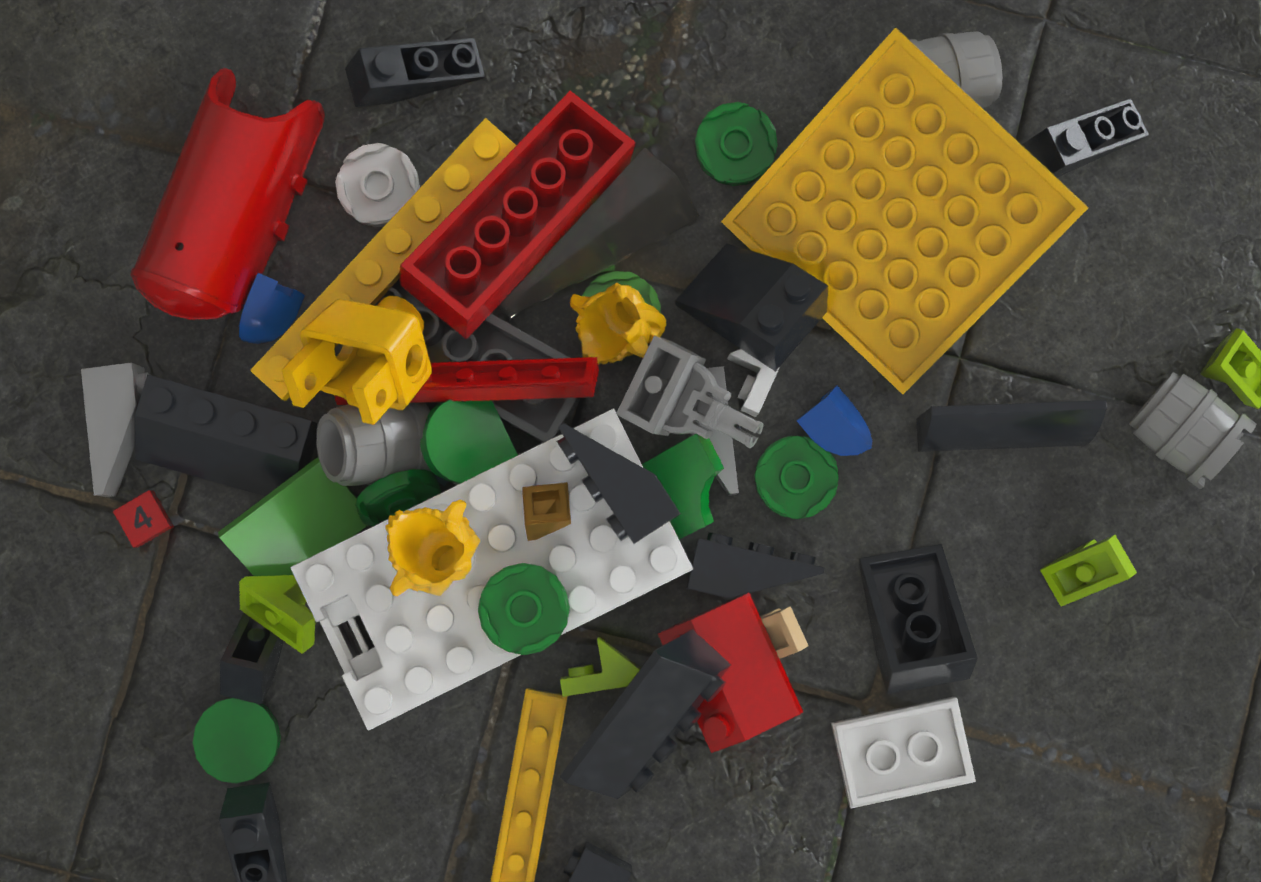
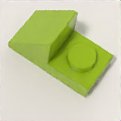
M1236 328L1221 341L1200 374L1203 377L1226 383L1245 405L1259 409L1261 407V350L1244 330Z
M1116 535L1099 542L1091 540L1040 569L1060 606L1128 580L1137 573Z
M294 575L246 576L239 581L240 610L301 654L314 645L315 618L312 612L305 606V597Z
M598 637L602 670L594 672L593 664L568 668L569 676H564L560 679L562 697L627 687L641 667Z

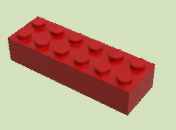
M570 90L400 264L401 286L467 340L630 166L636 142Z

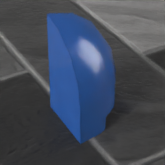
M257 273L241 315L239 324V337L241 341L260 344L274 341L284 334L295 320L305 295L295 289L277 284L278 281Z
M837 385L820 398L821 401L802 414L797 420L809 437L825 451L840 456L859 455L872 448L873 441L867 424L853 403Z

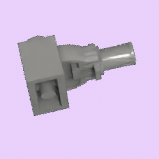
M655 335L616 412L618 416L652 434L669 436L670 433L689 434L694 432L708 439L712 436L713 431L699 424L701 422L703 425L716 429L745 444L748 448H752L758 438L742 430L740 427L742 426L753 433L761 434L764 425L762 422L756 421L731 408L728 404L712 397V394L729 401L732 393L717 385L712 373L704 366L705 358L670 340Z

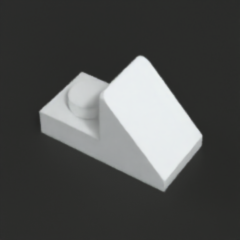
M740 349L730 353L727 359L757 373L756 377L747 375L738 395V398L744 400L740 411L756 417L763 406L779 368L775 372Z

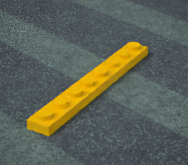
M485 118L250 371L279 398L286 401L290 395L281 370L303 348L300 331L337 299L375 305L400 278V264L514 149L516 144Z

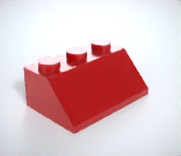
M750 593L685 619L658 633L664 646L693 629L731 664L722 676V679L726 682L722 690L710 702L704 699L697 708L702 713L697 723L711 753L744 742L803 713L802 707Z

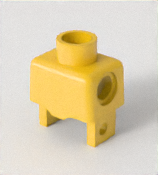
M388 296L382 299L377 306L345 299H337L300 331L303 348L281 370L293 406L304 408L321 390L328 394L340 396L347 400L349 405L358 407L362 422L372 425L389 408L404 410L432 373L423 336L424 321L419 311L410 302L398 296ZM335 343L343 345L338 356L335 355Z

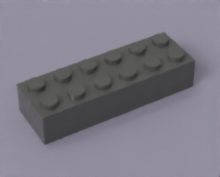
M400 278L374 305L377 306L382 299L388 296H398L414 305L424 321L423 336L430 363L569 358L493 314H490L466 340L406 291L400 284ZM581 398L492 400L502 421L535 440L544 443L561 434L558 427L564 423L567 424Z

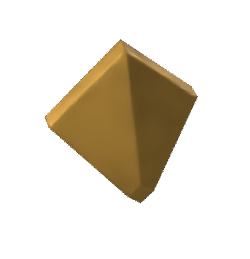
M568 482L522 487L524 521L528 541L537 540L571 524Z

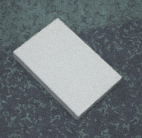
M949 697L831 722L850 808L976 782L957 697Z

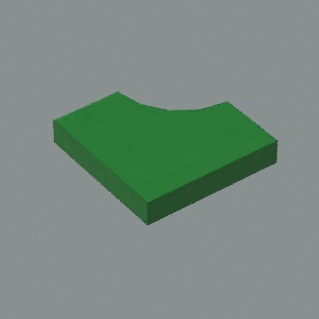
M694 434L642 464L644 469L657 476L680 512L679 516L670 521L679 540L714 522L709 508V489L714 477L724 469V466L709 438L705 439L698 434Z

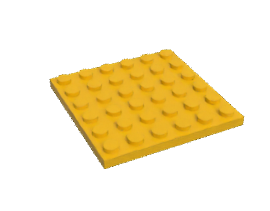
M894 28L721 222L751 251L793 263L828 285L827 312L822 318L898 391L904 394L1089 207L902 32Z

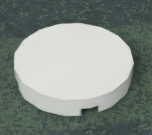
M382 143L363 145L349 153L343 161L344 164L340 168L335 181L337 197L348 215L361 224L373 227L385 226L420 188L418 173L409 157L400 150Z

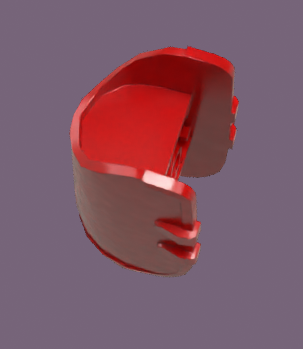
M220 69L211 78L135 267L131 270V277L136 289L154 307L169 315L189 320L218 319L227 314L239 312L244 308L257 273L263 274L277 242L285 241L290 228L285 222L295 195L302 196L308 180L303 178L325 118L321 103L308 99L286 114L262 118L239 112L229 107L236 88V78L232 70ZM183 244V249L178 251V246Z

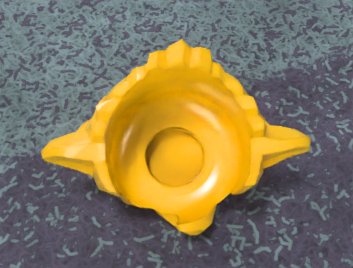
M616 282L609 286L606 291L599 292L591 297L573 294L570 299V306L579 314L576 319L578 324L575 328L578 338L582 343V357H597L598 365L600 363L604 365L608 362L622 361L626 356L633 354L643 358L649 347L648 344L651 343L654 335L661 337L665 331L666 319L664 315L654 306L645 303L640 292L629 285H621Z
M458 500L452 502L444 512L424 507L423 509L417 508L414 511L406 510L403 512L398 510L395 512V515L389 516V524L385 525V529L388 532L387 541L389 543L387 547L389 552L388 560L393 563L392 567L397 571L389 588L393 596H399L408 589L414 591L421 590L429 594L441 596L453 581L464 579L472 568L471 559L480 543V538L469 526L468 519L465 516L463 517V512L466 508L465 501Z

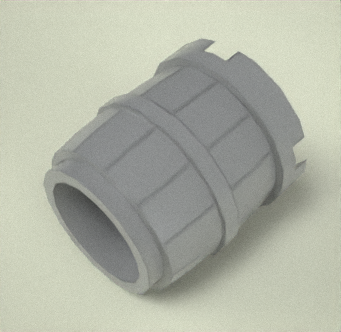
M981 32L942 33L937 37L920 41L909 39L983 109L989 107L992 102L999 98L1003 79L1002 63L997 46L989 35H983Z
M1172 372L1139 410L1129 425L1135 429L1133 434L1154 451L1155 456L1160 460L1164 459L1176 469L1187 475L1186 480L1198 489H1202L1205 485V478L1202 476L1204 475L1211 481L1244 444L1240 440L1244 435L1242 430L1245 429L1252 433L1257 424L1243 413L1238 415L1218 398V394L1213 390L1206 389L1185 374L1178 376Z
M425 402L409 403L404 410L389 408L374 425L362 422L359 409L356 406L344 405L333 408L327 414H324L319 420L317 428V450L322 469L327 478L342 486L371 485L388 475L410 469H425L432 472L422 456L420 439L423 437L424 426L430 412Z

